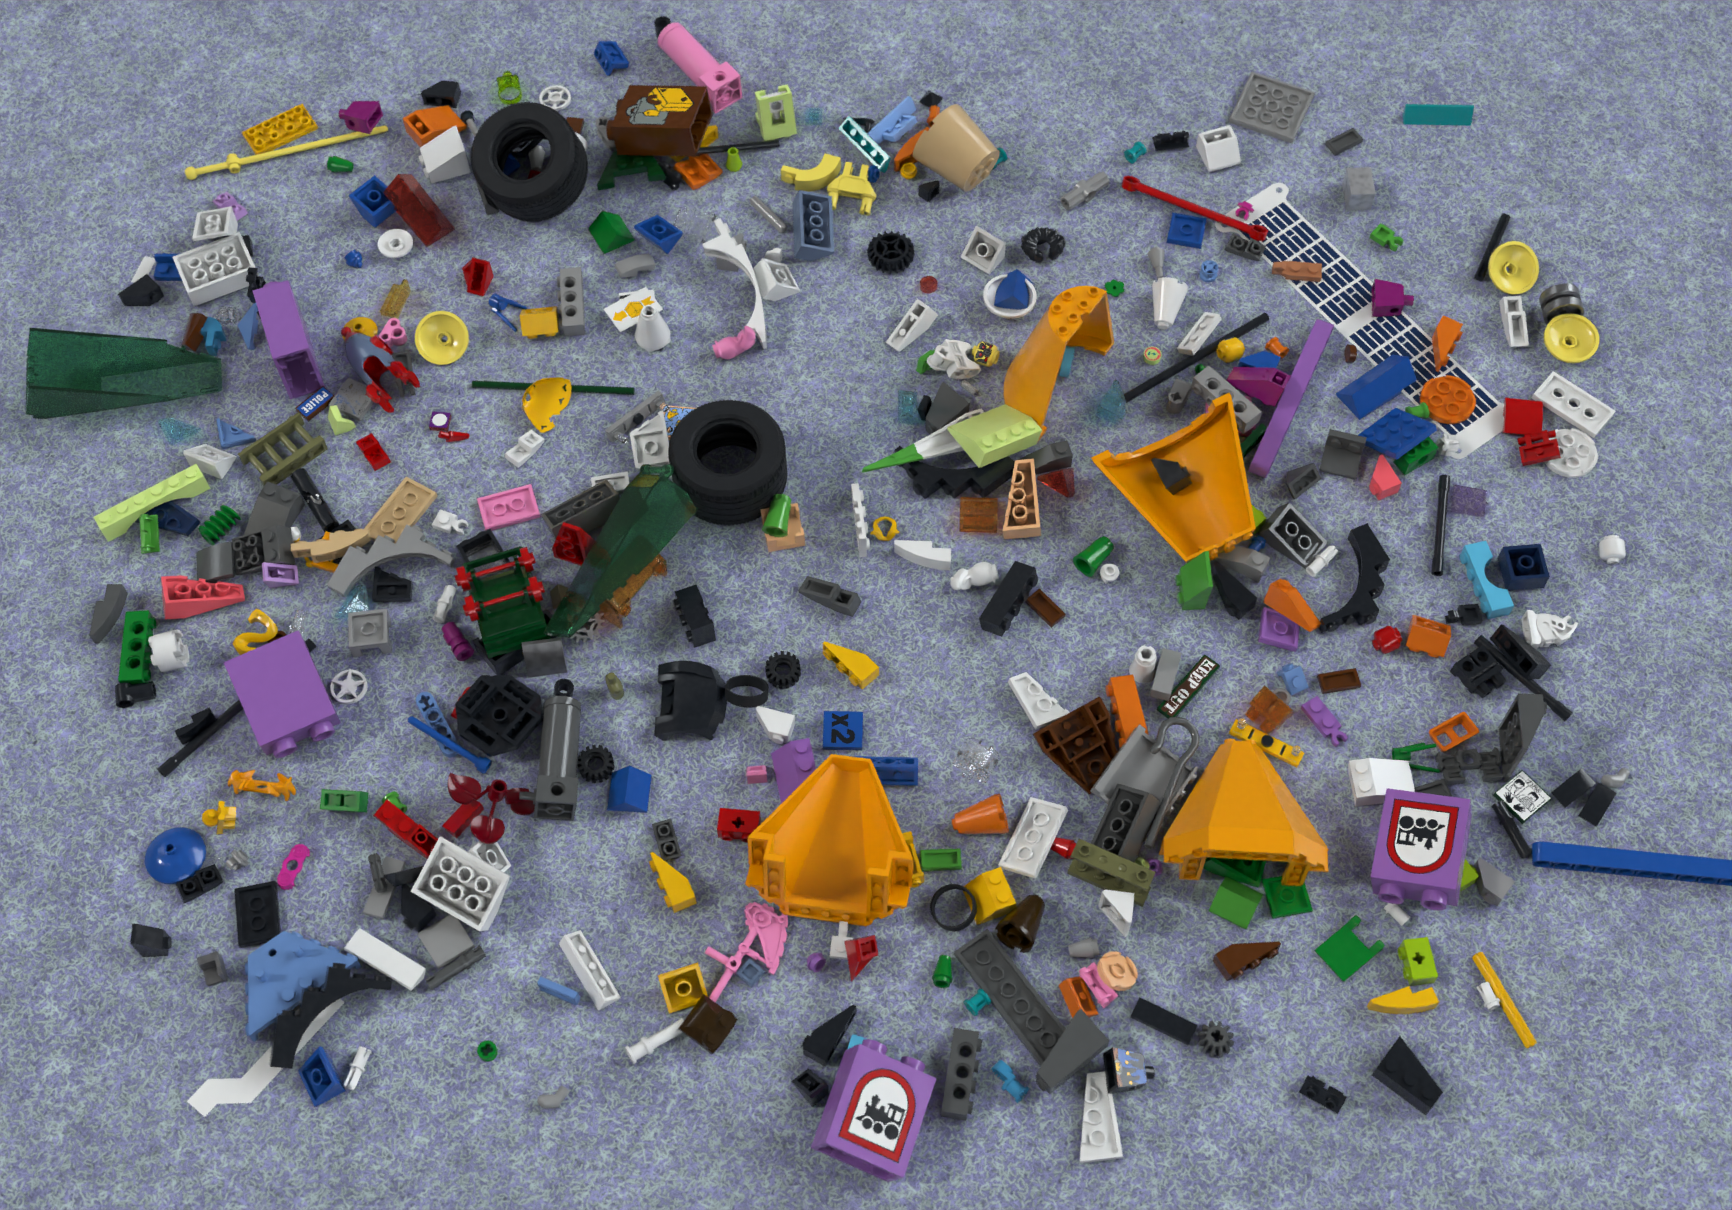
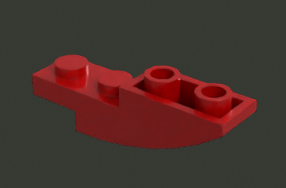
M386 800L373 816L385 825L393 835L428 859L438 838L422 825L414 822L389 800Z

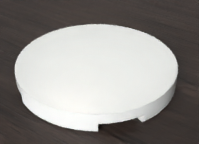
M1556 429L1557 437L1550 438L1549 440L1557 439L1561 458L1545 461L1544 463L1550 470L1564 477L1576 478L1588 474L1595 467L1598 460V453L1593 439L1578 429Z

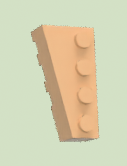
M1034 459L1015 460L1003 525V538L1016 539L1041 536Z

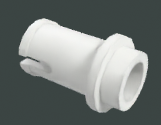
M1388 903L1384 907L1385 913H1389L1401 926L1411 918L1397 904Z
M1484 982L1476 987L1485 1003L1484 1007L1488 1011L1500 1006V999L1496 998L1489 982Z

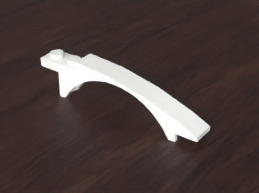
M721 218L714 221L719 236L702 244L706 256L722 258L735 264L750 278L756 291V302L753 314L746 326L754 330L763 349H766L767 333L764 310L754 270L742 243L737 245L735 238H731L728 234L730 229L727 223L723 224Z

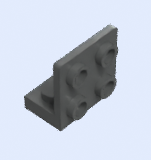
M1330 429L1319 470L1329 474L1356 479L1366 437Z

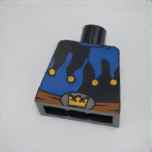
M1112 1047L1103 1053L1108 1094L1138 1090L1147 1084V1079H1153L1155 1076L1154 1067L1145 1066L1144 1056L1141 1053Z

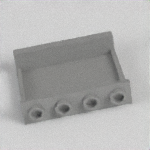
M1138 725L1090 791L1109 804L1117 784L1148 792L1161 802L1173 770L1180 758L1164 746H1162L1158 753L1152 754L1150 749L1156 740L1145 733L1146 729L1143 726ZM1185 764L1165 813L1167 817L1174 810L1173 803L1176 799L1179 801L1185 794V786L1187 784L1190 785L1197 777L1195 774L1198 769L1197 767L1192 768ZM1152 822V824H1151V826H1150V829H1149V831H1148V833H1147L1148 835H1149V832H1150L1151 827H1152V825H1153V822Z

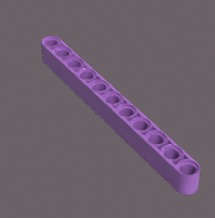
M1320 319L1316 320L1248 472L1263 478L1267 477L1334 328L1333 324Z

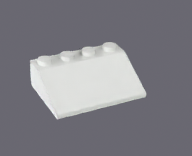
M240 232L173 256L175 265L194 307L248 287L249 283L246 282L248 268H255Z
M440 836L411 892L476 930L486 931L490 928L499 910L510 875Z

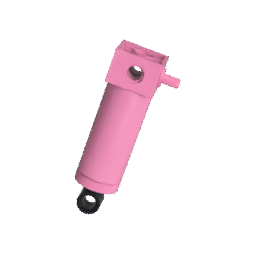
M665 16L655 19L654 25L659 47L696 86H707L712 111L715 114L742 99L740 74L727 61L720 64L682 24L677 22L671 23L670 19Z

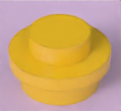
M905 163L900 169V174L905 179H912L917 175V168L913 163Z

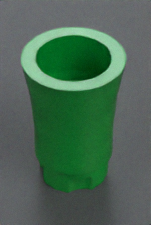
M1102 536L1085 550L1074 556L1073 563L1077 570L1085 576L1091 577L1110 555V552L1113 551L1114 545L1109 538Z

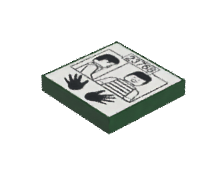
M1523 770L1493 794L1498 801H1504L1508 811L1521 824H1524L1552 799Z

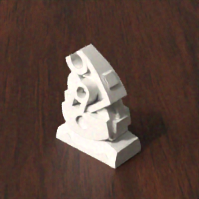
M1526 610L1521 619L1524 639L1536 650L1538 647H1549L1553 643L1559 646L1568 641L1578 623L1575 622L1573 625H1569L1567 623L1571 619L1569 615L1562 619L1559 616L1546 613L1535 614L1532 610Z

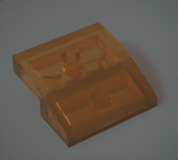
M960 497L959 532L997 533L998 498Z

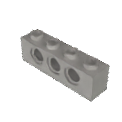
M581 267L560 269V276H557V285L560 287V290L557 291L558 301H561V305H558L559 316L562 315V319H559V329L563 330L564 336L586 335Z
M1207 366L1193 377L1191 388L1209 406L1212 400L1230 393L1237 429L1243 434L1259 422L1262 411L1213 368Z

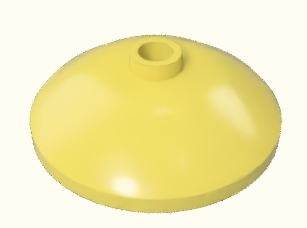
M1509 241L1501 244L1493 251L1489 259L1488 270L1493 284L1500 291L1516 295L1528 291L1535 284L1539 274V263L1534 251L1522 242Z
M432 312L426 315L416 328L415 344L417 350L424 359L433 364L448 365L454 363L463 356L468 347V329L462 319L451 312ZM444 336H447L446 342L442 341Z
M1566 313L1558 315L1548 323L1544 331V343L1547 350L1555 358L1566 363H1581L1588 360L1595 354L1599 346L1600 339L1596 327L1590 320L1578 314Z

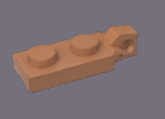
M1296 261L1273 262L1272 274H1279L1289 280L1320 282L1322 279V264Z

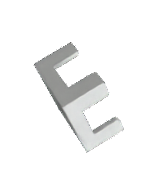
M387 609L348 613L349 649L353 657L363 656L361 649L380 647L382 654L392 653V643L389 639L391 617Z

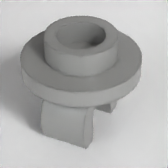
M233 850L231 852L233 857L225 863L230 869L234 868L237 871L242 865L247 866L249 864L247 860L249 857L242 850Z

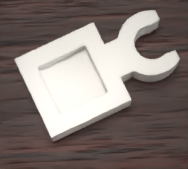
M439 510L432 523L434 529L449 534L453 529L457 534L463 535L464 531L459 529V527H468L466 520H458L457 515L443 510Z

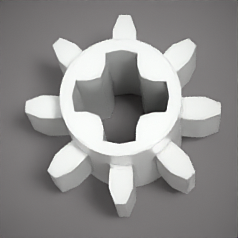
M1443 433L1442 437L1437 439L1436 445L1438 446V451H1440L1439 455L1453 456V452L1458 451L1459 441L1455 439L1456 435Z

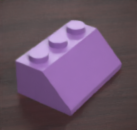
M810 738L790 741L771 753L781 803L816 770Z

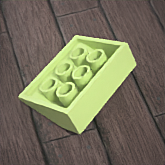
M1006 404L947 428L979 468L1037 445L1042 429L1032 417Z

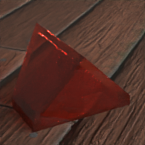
M1073 468L1061 469L1037 477V480L1067 498L1073 497L1075 494Z

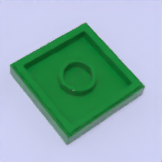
M1282 876L1262 879L1272 919L1313 911L1305 882L1301 886L1282 885Z

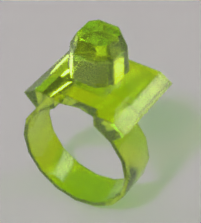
M504 71L503 76L496 78L499 88V99L506 105L518 103L522 98L518 75H512L510 71ZM508 87H514L520 91L518 97L511 100L503 99L500 97V94Z

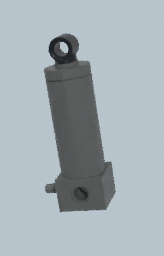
M569 679L558 680L554 686L553 697L546 699L544 702L536 788H534V792H519L520 800H533V818L574 821L578 793L577 765L581 703L573 698L574 684Z

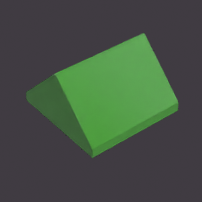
M1225 876L1209 908V912L1246 930L1263 894Z

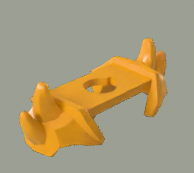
M254 769L246 772L235 770L228 779V786L233 785L235 794L242 790L271 794L274 797L283 794L285 801L289 800L290 792L296 795L292 777L287 778L281 773L277 774L279 779L277 783L254 780L252 778L255 772ZM257 786H267L266 788H257Z

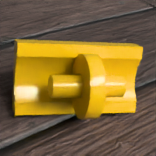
M218 801L217 810L208 809L202 815V822L206 826L213 827L217 825L216 834H223V829H235L236 807H225V801Z

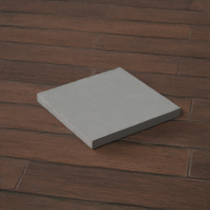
M1251 72L1229 118V123L1293 144L1315 92Z

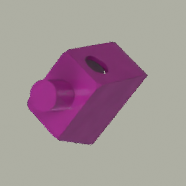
M354 101L348 109L339 110V118L345 120L348 129L366 134L372 132L383 116L379 101Z
M1379 279L1374 280L1371 289L1372 317L1399 316L1404 306H1413L1414 295H1404V286L1402 284Z

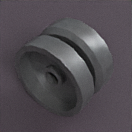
M1573 284L1554 285L1543 291L1539 297L1544 322L1547 325L1554 317L1561 314L1573 313L1581 316L1584 315L1579 288Z

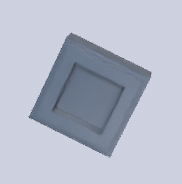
M749 958L735 974L752 988L765 974V970Z

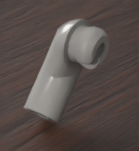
M1621 768L1617 775L1605 774L1602 776L1601 782L1610 788H1620L1629 776L1630 771L1626 768Z
M561 1085L555 1094L540 1095L537 1102L544 1109L557 1108L570 1091Z

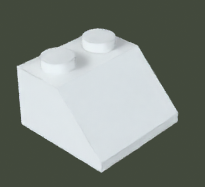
M762 258L753 268L760 295L765 300L777 301L800 292L787 265Z

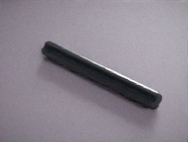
M1501 214L1474 276L1475 280L1480 282L1484 280L1488 271L1490 256L1501 241L1510 220V215Z

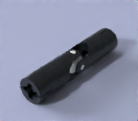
M306 469L295 470L291 475V479L307 502L323 531L329 532L339 526L337 519L319 493Z

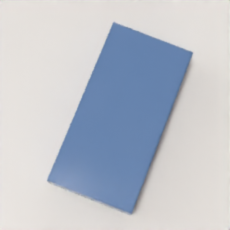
M540 976L537 982L540 991L573 1005L578 1004L580 1000L578 992Z

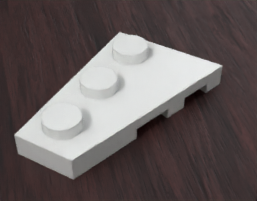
M1027 672L1009 678L1008 684L1035 730L1045 727L1070 713L1067 709L1064 710L1057 704L1058 701L1054 697H1050L1045 693L1043 687Z

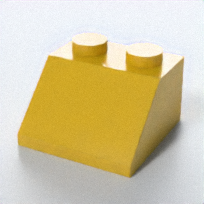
M557 306L524 309L519 315L522 336H527L528 339L537 338L541 334H545V337L555 336V333L559 332Z
M1001 867L980 874L964 886L976 900L977 913L974 919L977 925L1007 915L1016 907V901ZM963 891L967 903L970 907V910L972 911V899L968 893Z

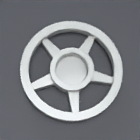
M555 85L545 88L540 93L539 100L540 104L546 105L550 103L553 105L550 108L559 111L570 104L571 95L565 87ZM551 90H562L560 92H550ZM564 92L568 95L567 100L562 98ZM548 93V99L542 101L543 96Z
M351 669L338 673L330 685L332 696L342 704H352L364 697L368 688L365 676L361 672ZM348 674L347 679L338 681L340 677ZM352 674L360 676L363 680L354 681ZM335 684L341 687V691L337 696L334 693ZM364 684L362 692L357 696L355 693L357 686ZM344 694H352L355 697L350 700L340 699Z

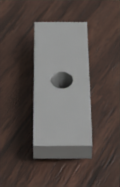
M385 856L382 863L384 875L404 870L405 861ZM386 879L385 883L388 888L385 892L377 893L375 886H373L363 910L364 915L384 920L396 887Z

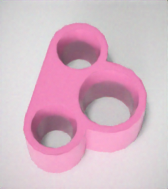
M397 318L389 319L379 334V337L389 347L393 345L400 346L407 341L405 330L401 327L400 321Z

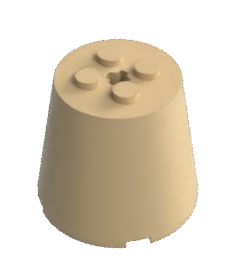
M953 104L932 120L934 124L928 132L926 130L923 131L914 147L913 157L938 175L968 192L989 176L1000 153L966 111L958 104Z

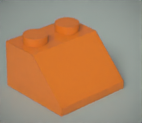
M1412 615L1405 646L1414 652H1420V650L1427 652L1431 657H1444L1451 638V625Z

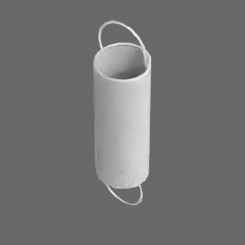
M966 380L960 382V385L973 396H975V393L978 394L979 391Z

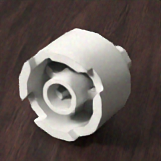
M178 629L156 634L148 639L153 651L151 662L153 666H158L161 672L187 667L186 663L190 661L187 644L183 645L180 638L183 637V634Z

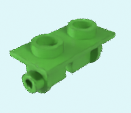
M141 514V517H139L141 554L160 552L158 515L148 516V514Z

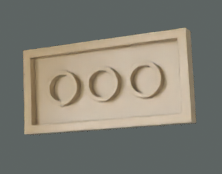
M406 476L364 530H368L371 540L374 542L378 535L383 538L386 535L395 540L394 543H396L406 525L412 527L418 522L437 498V493Z

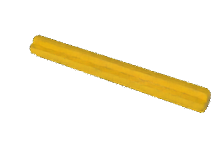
M1483 952L1476 953L1472 957L1485 981L1490 983L1496 998L1500 999V1006L1526 1048L1534 1046L1537 1043L1536 1039Z

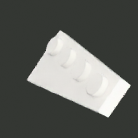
M1105 1071L1087 1073L1079 1164L1121 1159L1123 1153L1112 1094H1108Z

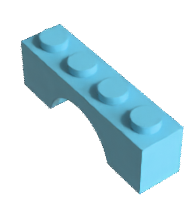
M1487 541L1464 545L1460 553V561L1466 566L1467 577L1474 585V594L1476 597H1479L1481 610L1486 614L1487 618L1491 619L1509 615L1514 604L1508 590L1494 586L1485 576L1484 569L1489 566L1493 555Z

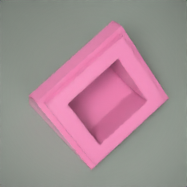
M765 765L746 767L748 784L767 782V769Z

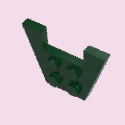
M613 151L597 184L598 191L614 188L615 177L648 172V180L650 182L665 180L666 177L653 155H618L617 151Z

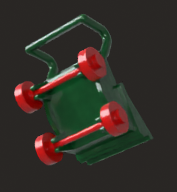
M519 546L463 563L461 567L456 568L458 575L454 576L457 586H462L463 592L469 591V596L464 597L466 604L462 605L465 616H470L472 622L478 621L488 658L522 649V642L551 639L539 602L543 600L541 593H545L542 581L538 582L536 576H532V571H534L532 564H535L536 561L533 552L529 553L527 547ZM512 556L514 558L513 562L476 573L473 569ZM516 566L514 570L480 580L477 579V577Z

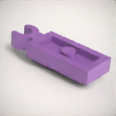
M1318 696L1301 706L1302 711L1323 737H1331V742L1335 747L1339 745L1336 738H1341L1344 742L1347 741V735L1339 731L1342 725Z

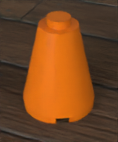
M1000 793L994 794L954 814L955 818L951 819L954 831L958 830L959 834L1008 833V821Z

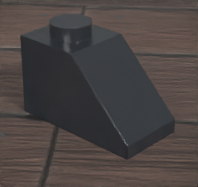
M442 80L423 90L421 96L424 105H448L450 108H457L461 96L459 82Z
M148 274L118 294L124 306H151L164 297L160 286Z
M1158 458L1151 460L1166 489L1173 495L1192 484L1189 478L1191 473L1186 466L1182 467L1178 462Z
M404 884L401 891L403 923L411 931L415 929L417 932H420L437 914L426 901L411 892L412 889L407 884Z
M132 924L130 944L142 957L168 956V949L172 947V939L164 929Z

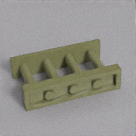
M299 412L238 453L244 466L251 462L262 474L259 479L263 487L267 481L276 485L292 475L295 470L302 468L328 449L320 435L313 439L302 427L305 423ZM295 430L307 442L300 449L287 437ZM279 441L292 453V455L284 460L272 448ZM265 451L277 464L270 470H267L256 458Z
M1078 839L1071 854L1073 861L1067 874L1103 890L1134 893V903L1143 907L1156 872L1082 839Z

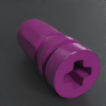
M455 622L446 623L441 629L443 638L447 645L451 646V651L458 661H465L472 657L474 649L469 641L465 639Z

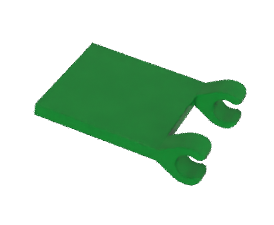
M1357 915L1352 917L1343 927L1314 950L1343 982L1380 953L1385 946L1381 940H1378L1368 949L1352 932L1361 922Z

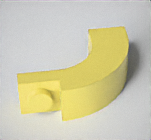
M825 153L820 164L809 170H800L783 165L781 168V181L795 184V190L809 192L822 189L838 176L841 170V157Z

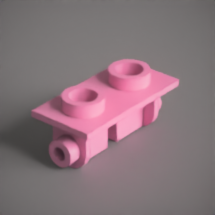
M1095 962L1091 963L1087 968L1083 967L1079 970L1080 978L1084 979L1097 998L1098 1004H1101L1103 1008L1107 1007L1118 997L1114 989L1108 987L1099 977Z

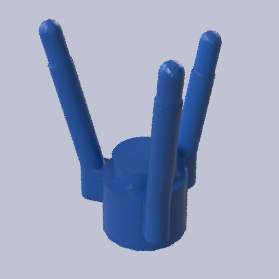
M494 293L489 299V306L492 307L491 311L497 314L514 332H517L514 325L499 311L504 310L507 304L521 309H527V307Z

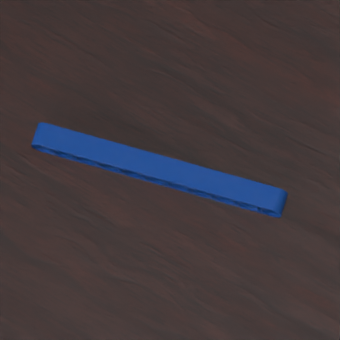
M1535 842L1532 844V865L1535 867L1732 886V860L1553 842Z

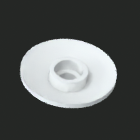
M402 229L389 230L382 234L378 240L379 251L382 255L389 258L402 257L413 246L411 235Z

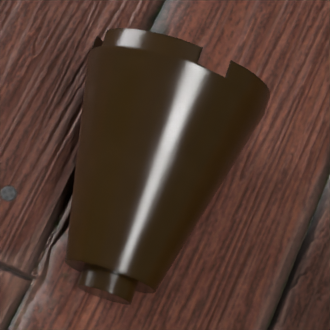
M1028 895L995 927V930L998 931L996 934L997 938L1005 946L1012 950L1015 947L1019 948L1022 953L1029 952L1032 949L1045 908L1043 899L1038 895Z

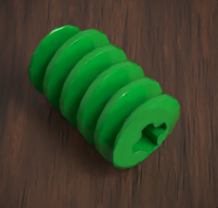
M221 505L220 510L215 511V516L211 515L209 517L210 521L206 520L204 526H199L198 529L205 541L212 546L215 545L213 539L220 541L218 534L225 536L224 529L230 531L229 524L236 526L237 524L234 519L236 518L241 521V518L233 509Z

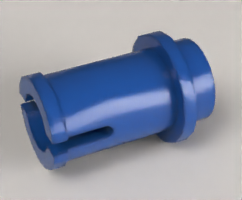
M1257 535L1252 538V543L1248 548L1259 552L1260 549L1265 547L1266 540Z

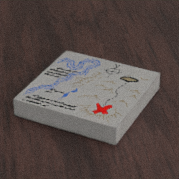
M347 378L328 405L329 407L337 405L340 413L361 421L374 402L366 394L367 385Z

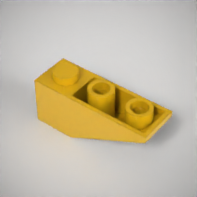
M825 641L822 643L824 657L829 661L832 660L836 664L835 666L842 674L845 673L854 686L858 685L861 689H864L879 676V667L866 654Z
M651 852L652 860L649 861L653 873L657 871L659 878L656 881L659 889L665 890L666 896H664L667 908L672 907L675 913L697 904L689 880L654 852Z

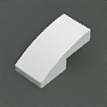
M530 430L518 439L516 446L505 453V459L519 468L541 447L545 439L533 430Z

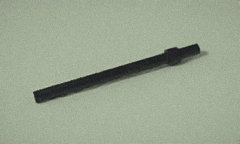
M779 140L700 147L697 155L692 157L700 156V154L728 152V149L732 147L737 148L738 151L779 147Z

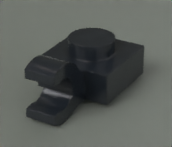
M1478 604L1459 605L1458 610H1450L1448 615L1445 616L1446 624L1461 621L1462 626L1481 624L1483 621Z

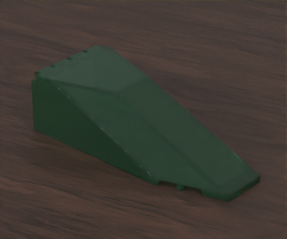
M41 328L29 329L28 357L26 358V414L33 415V418L49 419L161 403L222 391L220 358L200 352L199 355L187 351L186 346L182 345L179 348L167 344L165 339Z

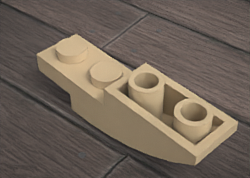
M355 529L348 532L338 530L334 533H329L330 540L318 539L314 542L298 541L292 543L291 552L294 558L311 557L314 563L325 562L343 557L349 546L354 548L356 546L363 547L371 541L368 530Z

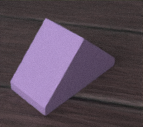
M262 563L263 582L269 588L299 584L296 565Z

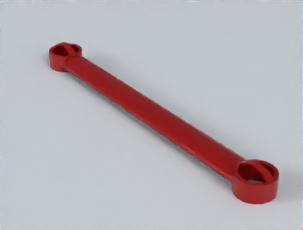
M1124 176L1121 186L1127 191L1142 192L1248 233L1256 241H1264L1266 239L1268 229L1263 226L1246 224L1142 184L1136 177Z

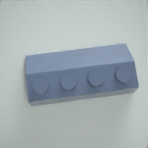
M799 190L792 202L794 258L813 261L834 254L832 196Z

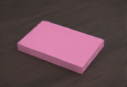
M531 484L477 498L485 531L488 529L492 531L540 518Z

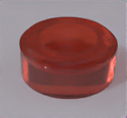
M925 276L920 280V289L924 293H933L937 290L938 282L932 276Z

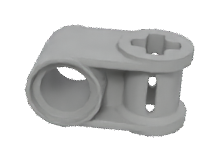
M601 116L596 119L597 135L610 150L615 147V142L610 141L606 133L607 122L610 119Z
M1178 378L1175 379L1168 394L1166 405L1169 413L1178 414L1182 411L1193 390L1191 383Z

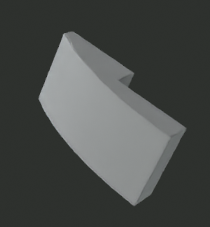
M648 253L623 259L615 263L614 267L620 277H635L638 271L654 270L656 264Z

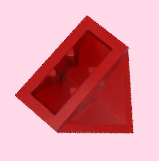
M473 257L462 267L467 284V292L484 296L494 277L490 261Z
M875 935L844 941L851 981L854 980L873 957L879 955Z

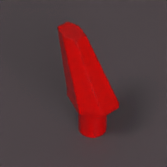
M439 431L438 437L446 439V442H454L468 439L469 434L455 431Z

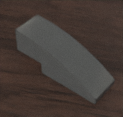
M810 576L806 577L798 590L805 597L851 617L854 616L861 604L857 593L841 589L839 584Z
M107 584L104 601H96L89 633L95 644H99L107 636L121 615L128 595L122 584Z

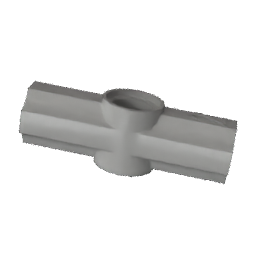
M1099 172L1087 181L1084 179L1080 180L1073 190L1061 197L1060 201L1066 210H1071L1083 201H1091L1098 191L1109 185V179L1104 172Z

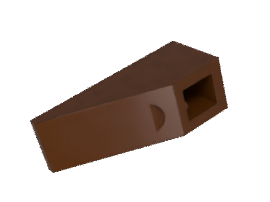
M1278 941L1231 944L1216 953L1213 962L1226 981L1232 978L1237 980L1244 975L1243 971L1248 968L1253 970L1261 965L1263 959L1268 958L1270 960L1279 953L1278 950L1281 943Z

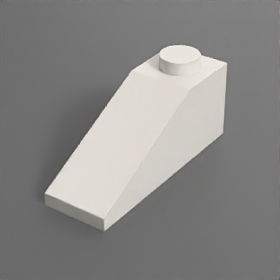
M917 299L886 343L898 352L902 351L929 329L938 314Z

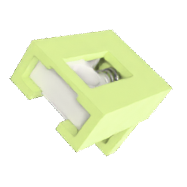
M788 84L778 86V92L766 95L765 90L756 91L757 112L755 116L764 141H772L797 134L792 92Z

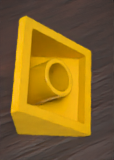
M698 962L658 975L669 1014L694 1006L703 994L708 997Z

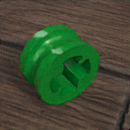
M487 1040L478 1045L477 1053L480 1059L490 1062L496 1058L498 1050L492 1041ZM487 1046H490V1049L493 1051L485 1056L482 1050H486Z

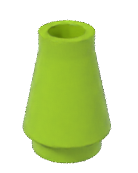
M732 147L728 149L726 168L731 172H737L741 169L743 163L737 148Z

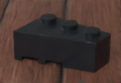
M697 585L675 591L676 599L673 600L676 611L680 610L681 612L679 619L682 627L686 626L688 630L685 631L688 642H692L694 648L716 641L714 623L708 616L709 612L707 607L705 608L704 601Z

